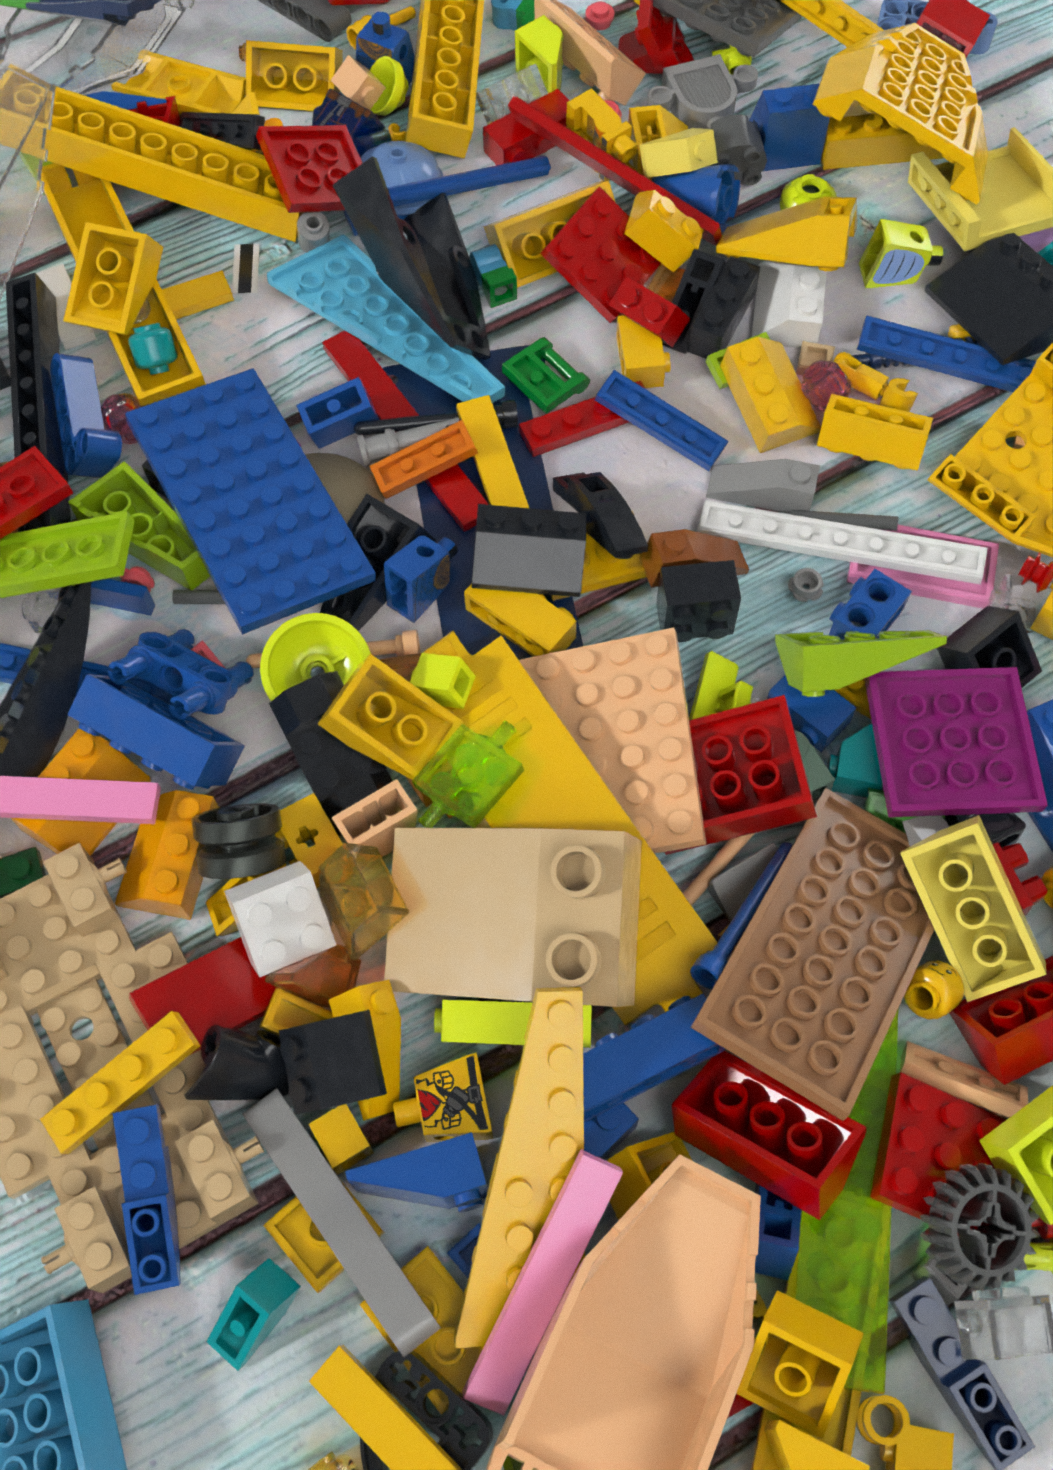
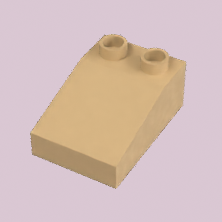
M395 828L384 980H390L393 992L533 1002L536 988L581 987L583 990V1005L634 1006L642 841L625 831L545 828Z

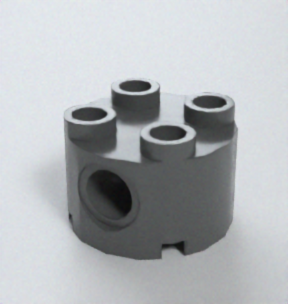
M742 114L728 115L711 123V129L714 131L718 163L709 166L735 165L739 172H734L735 180H740L741 184L746 185L758 183L762 178L761 172L765 169L767 163L758 123L754 119L753 122L749 121L748 116Z

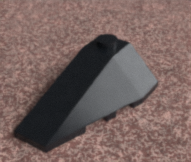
M369 494L365 495L348 521L347 526L374 569L376 581L324 601L320 613L330 614L345 620L356 628L358 632L386 603L384 562L418 536H426L434 542L436 540L418 523Z

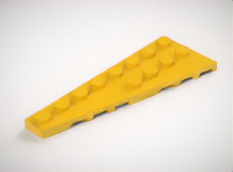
M581 987L536 988L524 1036L523 1052L514 1078V1090L508 1113L506 1112L504 1132L499 1153L496 1154L482 1213L483 1220L477 1245L474 1247L469 1279L462 1297V1308L457 1329L454 1331L456 1348L484 1347L580 1150L584 1151L583 990ZM584 1251V1253H583V1256H582V1258H581V1260H580V1262H579V1264H578V1266H577V1268H576V1270H575V1272H574V1274H573L571 1280L573 1279V1277H574L576 1271L578 1270V1268H579L581 1262H582L583 1259L585 1258V1251Z

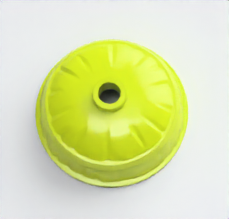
M324 613L300 615L283 623L268 639L260 662L262 684L267 696L273 701L283 691L312 678L310 675L312 669L319 667L325 673L337 671L345 685L357 666L371 653L362 635L345 620Z

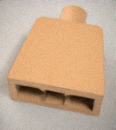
M396 779L333 816L332 820L352 851L368 865L393 851L395 828H416L418 810Z

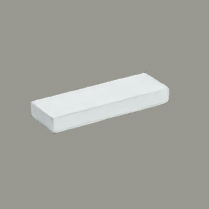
M64 264L36 273L56 297L58 334L65 350L95 340L96 336L92 328L63 321L72 284Z

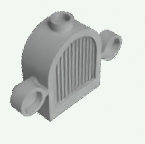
M720 54L663 68L662 86H655L649 90L647 105H661L685 123L688 129H711L710 124L717 119L734 115L737 94L752 91L756 87L758 71L751 65H740L734 70V74L731 75Z

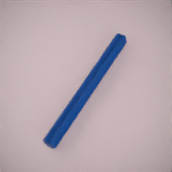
M541 156L387 187L395 207L433 199L442 192L448 196L545 176L549 174L551 164L548 157Z

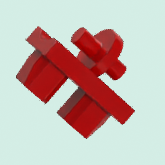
M998 842L992 845L1026 916L1033 905L1045 898L1048 890L1038 875L1020 882L1015 870L1026 866L1029 862L1021 843L1002 848Z

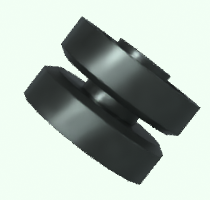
M267 803L233 805L205 811L191 819L194 839L205 845L196 853L198 871L201 877L210 879L248 877L275 870L286 862L284 842L272 836L282 827L280 808L277 805Z

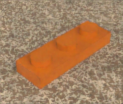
M460 420L370 465V468L385 499H388L478 454V451L463 420Z

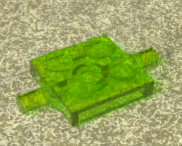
M504 720L491 737L477 734L462 724L412 780L415 788L433 802L425 813L418 818L421 825L426 828H433L446 813L459 818L471 828L477 827L524 772L522 763L508 755L503 748L512 735L517 732L511 723L508 724V721Z

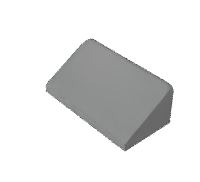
M774 843L769 844L710 881L708 892L729 921H732L778 848Z

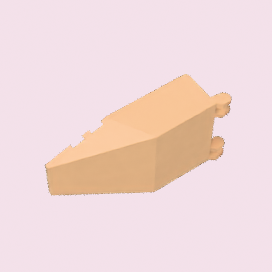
M679 1154L581 1262L541 1339L494 1445L486 1470H501L507 1456L522 1463L520 1470H708L754 1347L755 1329H752L753 1303L756 1300L757 1283H754L755 1259L758 1255L761 1196Z

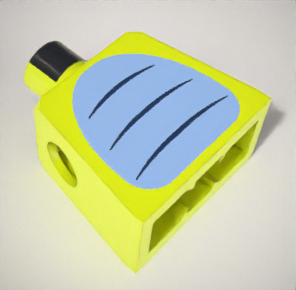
M880 219L858 263L865 288L913 284L918 281L926 265L939 266L941 264L943 248L940 245H931L928 231L924 226Z

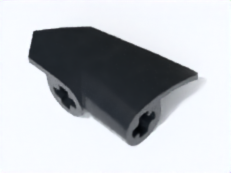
M219 1025L211 1026L206 1032L201 1046V1057L206 1067L198 1080L184 1094L187 1100H261L276 1088L282 1096L289 1094L285 1062L280 1050V1037L266 1030H258L255 1036L246 1032Z

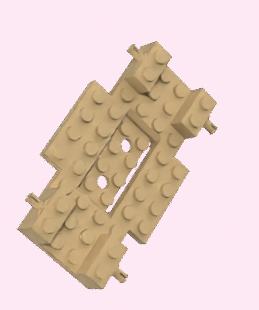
M78 843L43 861L48 875L0 899V1178L8 1197L16 1199L48 1180L51 1181L61 1204L54 1209L64 1231L65 1245L41 1257L42 1264H45L46 1272L51 1274L53 1271L73 1261L80 1268L88 1289L104 1293L132 1277L122 1211V1203L125 1202L114 1121L112 1118L92 1135L98 1147L97 1151L92 1153L84 1141L70 1154L60 1153L40 1118L66 1097L34 1027L32 1015L38 1013L41 1025L45 1029L56 1053V1059L61 1064L73 1092L128 1047L98 980L103 979L133 1043L147 1032V1029L131 1004L129 993L188 964V961L172 932L136 950L106 886L107 882L127 873L124 864L120 858H117V860L98 869L90 855ZM81 1019H90L94 1026L91 1035L84 1040L74 1039L72 1035L74 1024ZM201 1050L185 1058L152 1085L165 1111L161 1115L165 1146L169 1147L179 1249L259 1204L241 1165L264 1152L257 1136H254V1138L235 1149L232 1148L210 1101L187 1100L184 1096L206 1067L201 1057ZM146 1090L122 1111L155 1105L149 1090Z

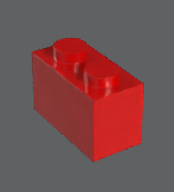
M627 276L608 304L620 316L624 315L661 338L662 342L671 347L674 346L690 320L678 306Z

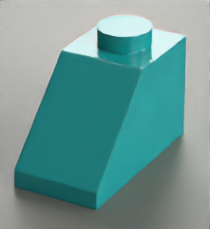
M872 724L844 740L840 745L837 755L830 754L827 768L835 779L831 791L866 798L868 788L881 790L883 783Z
M270 1258L266 1259L236 1285L206 1342L239 1371L286 1314L301 1285Z

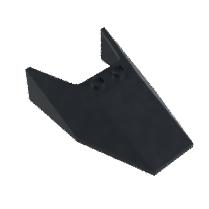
M373 156L334 183L332 186L375 265L380 279L448 346L484 360L491 358L477 277L447 195L442 192L417 209L415 213L405 217L404 220L398 218L377 158Z

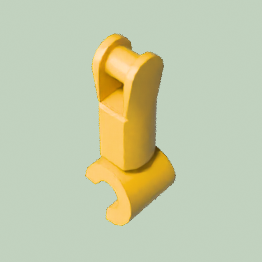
M838 353L834 361L829 364L836 368V370H841L844 376L842 374L839 376L840 373H835L827 366V374L832 379L850 385L874 400L882 396L879 404L881 406L910 412L918 393L905 391L910 380L895 378L889 381L888 376L862 364L849 353Z

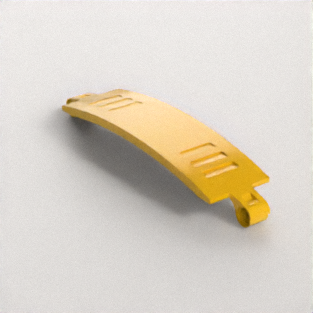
M453 630L426 649L424 653L461 657L476 676L464 709L443 706L463 721L462 726L443 754L491 828L625 831L642 841L634 1006L612 1007L624 1025L627 1026L656 1005L662 1006L665 1012L669 1011L668 1007L673 1002L684 996H690L693 999L704 994L692 978L690 969L699 955L712 951L718 942L604 783L504 638L500 636L476 654L470 655Z

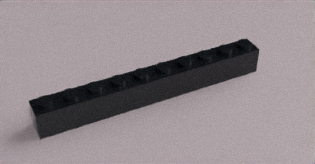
M32 273L6 282L14 458L36 446L68 483L50 375L52 357L55 353H59L56 297L36 273ZM69 496L19 527L18 532L71 522L70 505L68 503L70 500Z

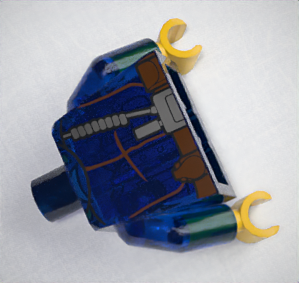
M331 88L328 90L322 105L313 110L312 126L346 125L360 158L367 150L382 143L406 140V131L400 132L398 124L392 123L389 125L388 130H386V127L372 111Z

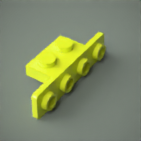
M713 651L705 654L689 720L751 704L750 699L753 686L743 681L735 683L739 669L736 663Z

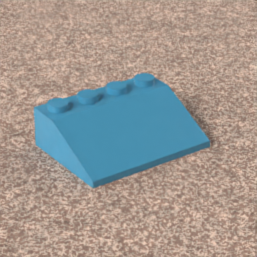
M89 1299L48 1305L0 1330V1470H127Z

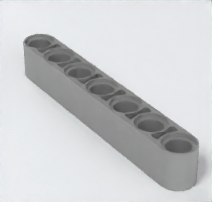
M276 1088L243 1112L242 1115L397 1349L405 1357L441 1327L291 1107Z

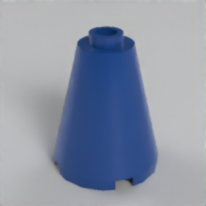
M735 165L706 166L691 172L653 177L651 180L718 222L722 232L730 226L725 225L727 218H734L741 188L740 180H735L734 172H739Z

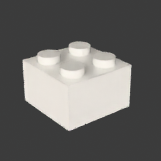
M301 861L224 891L250 963L259 977L336 946L311 871Z

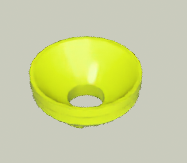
M383 56L375 61L370 72L386 89L370 109V112L385 116L405 102L409 85L401 64L391 57Z
M807 174L797 177L785 185L780 197V210L822 197H837L834 188L827 181L813 174ZM805 185L815 186L820 191L808 193L803 190V187Z

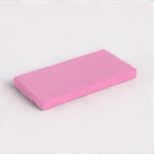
M898 525L897 531L886 530L988 548L981 585L853 562L849 564L848 583L855 584L860 577L867 579L871 572L877 569L912 591L910 595L984 609L992 604L999 543Z

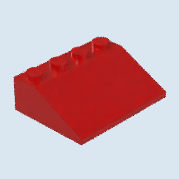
M785 695L689 720L706 845L817 817ZM700 846L689 847V848H683V849L672 850V851H666V852H664V853H665L666 855H668V854H672V853H676V852H680V851H684V850H688V849H692V848H696V847H700Z

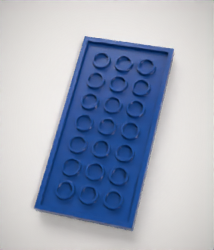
M254 368L125 413L126 421L242 635L376 581L374 569Z

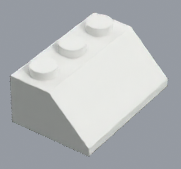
M770 260L760 262L751 337L767 332L770 340L780 342L786 347L801 348L802 341L818 343L823 322L827 271L819 270L818 266H805Z

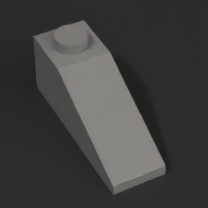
M790 459L714 465L706 497L791 514V510L810 511L820 465Z

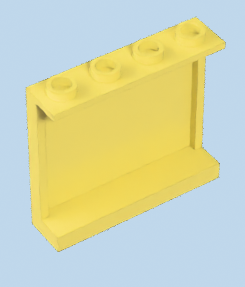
M1015 127L1010 128L1007 146L988 151L981 198L977 205L969 200L965 201L960 194L950 189L954 163L945 162L934 165L924 152L911 155L908 176L909 185L964 251L978 248L986 241L1006 234L1015 233L1017 236H1022L1053 227V167Z

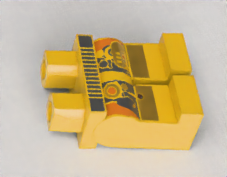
M592 88L568 101L566 124L568 126L566 128L635 170L629 163L637 154L638 147L631 139L632 126L627 121L622 123L619 115ZM599 173V178L602 181L610 180Z

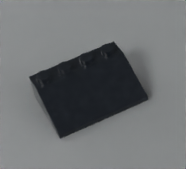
M1015 233L986 241L925 287V292L1001 365L1044 352L1053 343V266Z

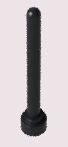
M515 400L500 401V405H494L499 424L503 428L517 427L518 416ZM458 412L361 421L355 424L354 431L358 435L381 434L388 428L398 432L454 419L455 417L459 418Z

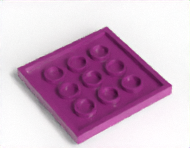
M1017 667L884 671L865 678L888 818L1043 812L1048 806Z

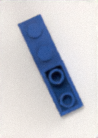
M159 1104L112 1113L125 1202L122 1203L134 1295L179 1286L181 1284L175 1194L169 1147L165 1146Z

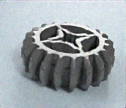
M979 1163L975 1166L964 1164L960 1165L959 1172L955 1170L945 1171L946 1183L941 1181L932 1182L937 1192L935 1198L931 1196L923 1198L931 1206L929 1214L925 1213L919 1216L929 1226L928 1229L920 1234L924 1241L931 1243L925 1253L931 1259L937 1261L935 1267L941 1273L948 1275L952 1281L960 1285L966 1284L971 1288L984 1290L985 1286L992 1289H1000L1002 1280L1015 1282L1014 1268L1020 1271L1028 1270L1023 1258L1026 1254H1037L1030 1246L1031 1238L1041 1236L1032 1228L1031 1224L1040 1217L1035 1211L1029 1209L1034 1199L1029 1194L1023 1192L1024 1184L1018 1179L1011 1178V1174L1006 1170L992 1168L991 1165ZM981 1223H988L989 1226H982ZM972 1225L979 1226L978 1229L970 1228Z

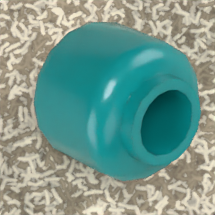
M160 323L134 328L135 334L129 337L128 343L135 366L139 369H149L150 375L169 371L168 364L174 362L178 357L171 331L165 327L161 328Z

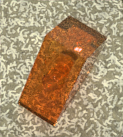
M336 944L332 948L267 974L265 982L321 1007H330L329 999L355 988L362 960L348 954L345 946Z

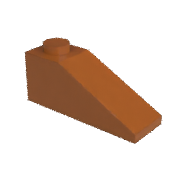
M687 529L652 533L647 542L648 552L642 553L640 557L651 588L658 587L661 567L734 560L737 575L749 572V567L738 541Z

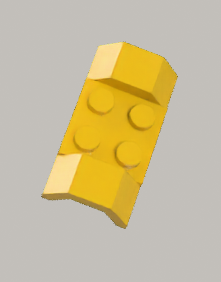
M139 49L136 61H146L139 72L134 73L126 84L115 81L111 84L112 90L117 93L161 99L175 96L179 114L182 112L232 114L245 98L246 78Z

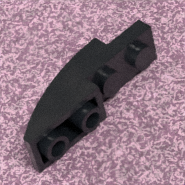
M582 472L553 477V491L578 513H586V533L612 556L618 559H629L634 554L648 552L647 541L633 512L616 487L601 472L589 474Z

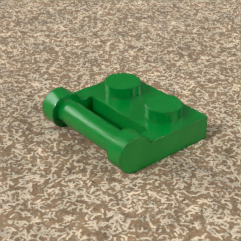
M542 337L503 363L502 373L547 414L574 394L584 392L590 384V378L583 372L578 373L552 349L553 344L547 338ZM544 358V359H545L555 370H557L567 381L564 382V381H563L556 373H554L541 359Z

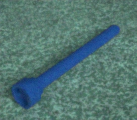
M784 842L778 847L714 949L699 955L691 967V976L699 985L712 990L726 966L727 958L744 933L790 851L791 843Z

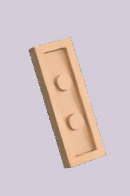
M907 1041L901 1055L900 1072L966 1102L986 1108L991 1113L1002 1118H1010L1028 1104V1087L1013 1081L1003 1085L990 1072Z

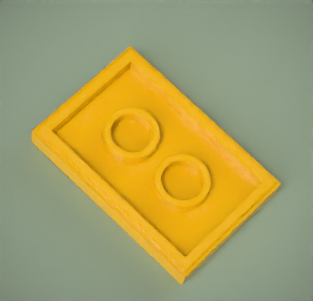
M427 1246L403 1266L401 1270L441 1328L413 1351L422 1356L463 1394L462 1390L483 1347H455L454 1331L457 1329L464 1292ZM364 1300L359 1304L393 1351H399ZM407 1361L403 1364L409 1371L412 1364L410 1361ZM425 1375L423 1381L418 1382L416 1380V1382L422 1388L430 1382V1379ZM440 1389L431 1390L427 1396L442 1415L449 1408L448 1397Z

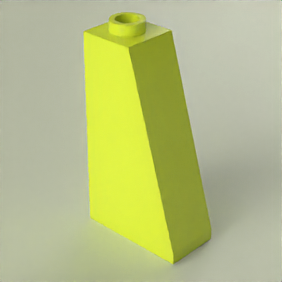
M442 1000V1008H435L434 1033H441V1042L524 1045V1036L532 1002ZM583 1005V1047L591 1048L592 1005Z

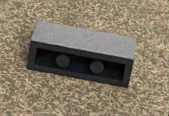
M732 256L729 257L691 326L689 353L707 359L708 355L727 348L756 294L760 266Z

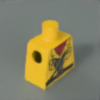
M477 1052L416 1075L413 1079L417 1097L393 1102L397 1128L421 1123L426 1142H442L471 1132L474 1140L494 1139Z

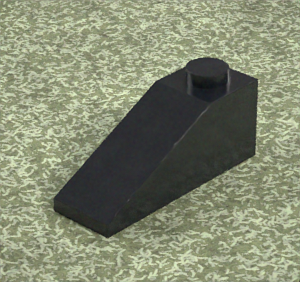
M697 249L693 250L672 301L690 320L673 347L662 342L663 346L687 354L691 326L726 265L724 259Z

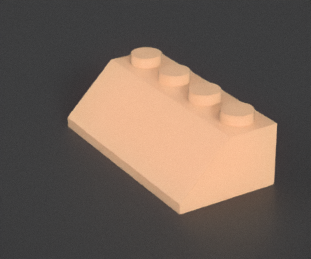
M534 0L535 19L545 15L553 24L558 25L563 33V64L573 71L575 69L580 71L579 78L593 88L594 85L600 90L597 94L603 100L616 101L626 105L646 73L569 6L557 0Z

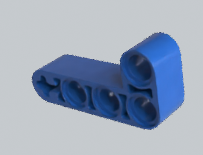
M55 353L51 360L50 375L65 470L68 475L101 478L110 472L121 456V435L118 431L104 429L93 360L88 357Z

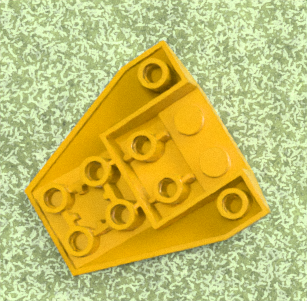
M822 197L729 226L716 246V253L725 254L726 257L756 258L805 266H818V269L822 271H835L839 267H844L848 255L849 237H854L857 229V198Z

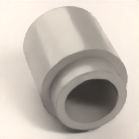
M304 212L297 221L298 243L303 251L307 253L330 241L329 221L323 213Z

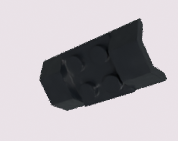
M333 671L318 674L283 691L269 705L313 793L316 795L337 835L340 837L342 834L332 820V817L393 782L385 765L347 746L318 725V722L344 686L338 672Z

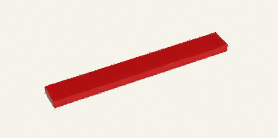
M513 96L508 104V108L516 121L636 196L639 192L655 190L663 197L669 198L683 214L697 221L700 228L703 229L702 238L717 246L722 237L718 222L519 97Z
M344 330L322 342L324 351L347 381L357 377L360 378L369 393L379 420L419 416L360 339ZM458 464L424 480L463 532L476 526L478 504L489 505Z

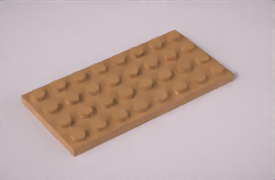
M825 787L815 804L817 817L806 820L691 1028L844 1121L853 1109L934 932V927L900 854L901 851L910 847L907 835Z

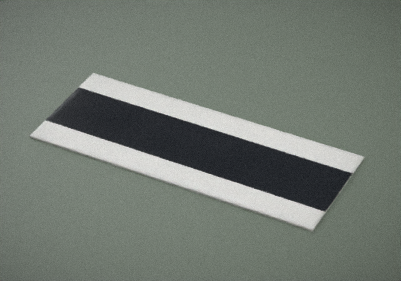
M260 244L234 245L232 294L257 293Z

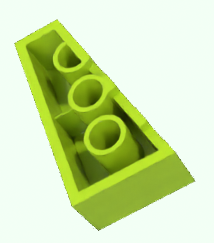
M125 461L68 501L78 521L128 511L135 521L128 553L187 589L194 590L211 577L177 514Z

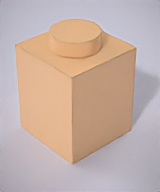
M349 55L331 79L333 84L349 100L369 111L386 89L367 67Z

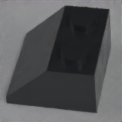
M986 606L948 636L947 644L937 648L945 669L1017 667L1021 688L1042 672L1020 613L1016 610Z
M370 1010L278 1031L281 1042L280 1050L288 1077L289 1096L292 1100L295 1114L327 1109L387 1094Z

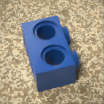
M874 569L867 579L860 577L849 593L852 597L846 604L841 601L836 606L829 618L833 622L829 635L844 639L846 631H858L859 633H871L875 635V638H879V633L887 631L902 613L912 591L877 569ZM871 597L879 598L882 602L875 601ZM851 622H858L862 627L855 626Z

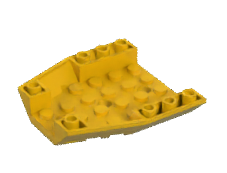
M911 23L869 34L830 57L812 104L817 107L822 115L829 118L834 117L841 121L853 101H858L860 106L867 112H876L886 118L893 128L903 129L912 134L921 145L931 146L941 152L947 161L955 164L950 189L960 194L965 201L969 200L976 205L979 203L987 165L988 149L982 110L978 105L976 90L972 86V78L964 53L916 23Z
M1053 343L1037 359L1031 374L954 457L950 454L927 480L1013 544L1053 557ZM1020 436L1024 440L1025 446L1020 449H1013L1007 445L1006 439Z

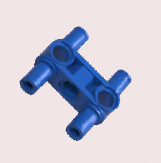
M180 629L170 636L157 632L142 633L139 636L138 645L133 646L125 657L109 664L111 669L108 670V677L117 685H123L135 677H140L173 695L174 697L170 700L172 704L169 705L170 713L176 719L184 720L189 715L198 711L211 715L223 713L227 701L235 696L238 688L252 681L250 677L253 676L254 672L251 665L247 662L240 661L234 666L225 669L190 650L194 647L192 646L195 643L194 636L189 630Z

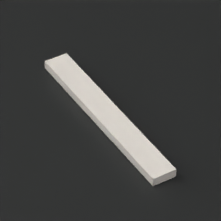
M708 500L704 502L697 532L735 540L739 543L980 585L988 550L986 547Z

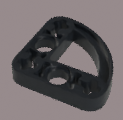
M400 1351L392 1353L385 1359L375 1378L390 1394H394L440 1438L438 1444L462 1470H473L493 1441L491 1422L470 1401L463 1399V1394L418 1353L412 1351L405 1357H403ZM410 1361L412 1366L409 1373L418 1382L423 1381L425 1375L430 1379V1382L419 1390L415 1399L411 1396V1392L416 1390L417 1387L410 1380L406 1379L399 1383L395 1379L399 1372L395 1367L396 1362L402 1364ZM433 1389H440L445 1392L449 1400V1408L446 1414L441 1417L433 1416L426 1408V1397ZM459 1406L464 1410V1414L457 1419L467 1427L476 1423L481 1428L477 1434L478 1438L482 1441L480 1446L474 1442L467 1447L462 1442L466 1434L457 1424L452 1425L449 1431L444 1427V1424L456 1415ZM360 1437L363 1470H389L388 1466Z

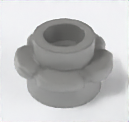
M803 568L797 571L794 577L790 578L788 588L793 592L794 598L798 601L807 602L810 599L815 601L821 597L823 593L821 588L824 583L821 575L816 570ZM803 585L809 586V588L805 589L803 588Z

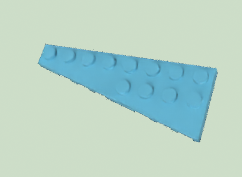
M344 234L267 272V280L272 287L464 402L489 395L492 403L505 396V386L472 355L448 346L380 279L372 260Z

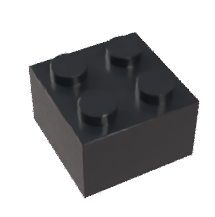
M734 560L661 567L656 601L660 630L674 627L678 643L701 637L720 639L734 633L741 602Z

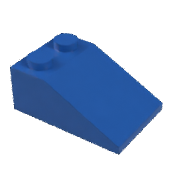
M472 1132L345 1171L347 1181L357 1193L446 1209L457 1207L459 1213L483 1206L482 1199L486 1198L488 1192Z

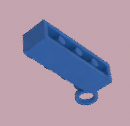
M704 994L693 999L690 996H684L673 1002L668 1007L669 1011L657 1017H654L653 1014L646 1015L633 1023L631 1030L619 1036L617 1033H610L599 1039L594 1045L595 1048L583 1053L584 1123L725 1051V1048L691 1028L706 1001Z

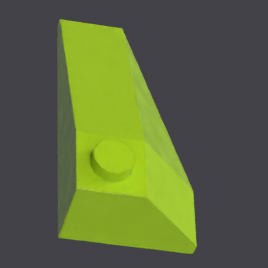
M930 630L882 631L879 633V638H875V635L871 633L846 631L844 639H840L838 636L823 635V632L775 634V643L788 685L801 691L803 696L820 697L825 695V690L841 689L947 644V636Z

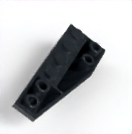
M92 582L62 587L57 598L58 604L45 622L42 632L0 704V776L38 777L48 765L68 718L67 714L72 706L80 678L90 620Z

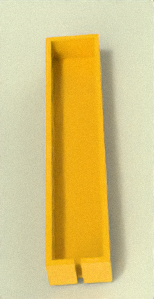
M52 163L35 169L75 263L78 258L85 222L134 231L110 181L72 169L78 186L72 187L64 166ZM156 279L128 335L106 331L140 407L206 385L197 362ZM160 323L161 328L165 327L171 331L178 357L174 362L168 364L169 371L150 375L149 369H139L135 366L128 339L131 335L135 334L134 328Z

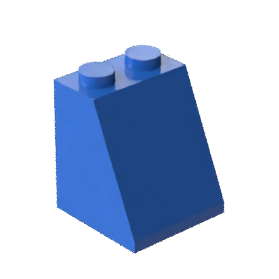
M819 84L762 91L749 121L753 122L754 119L758 123L767 157V163L763 171L820 164L830 118L822 115L817 107L812 105Z

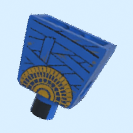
M376 12L356 38V60L370 70L375 61L380 57H391L401 64L408 85H410L415 55L409 33L402 28L391 25L390 16L386 12Z
M418 536L384 562L387 606L415 623L448 586L450 582V560L458 553L455 543L446 537L435 543L426 536Z

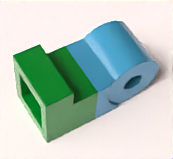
M491 0L493 24L499 29L515 31L535 20L534 0Z
M493 244L470 252L472 267L490 308L516 300L517 277L513 269L508 268L505 260L502 259L497 245ZM502 286L507 288L504 294L495 295L496 288Z

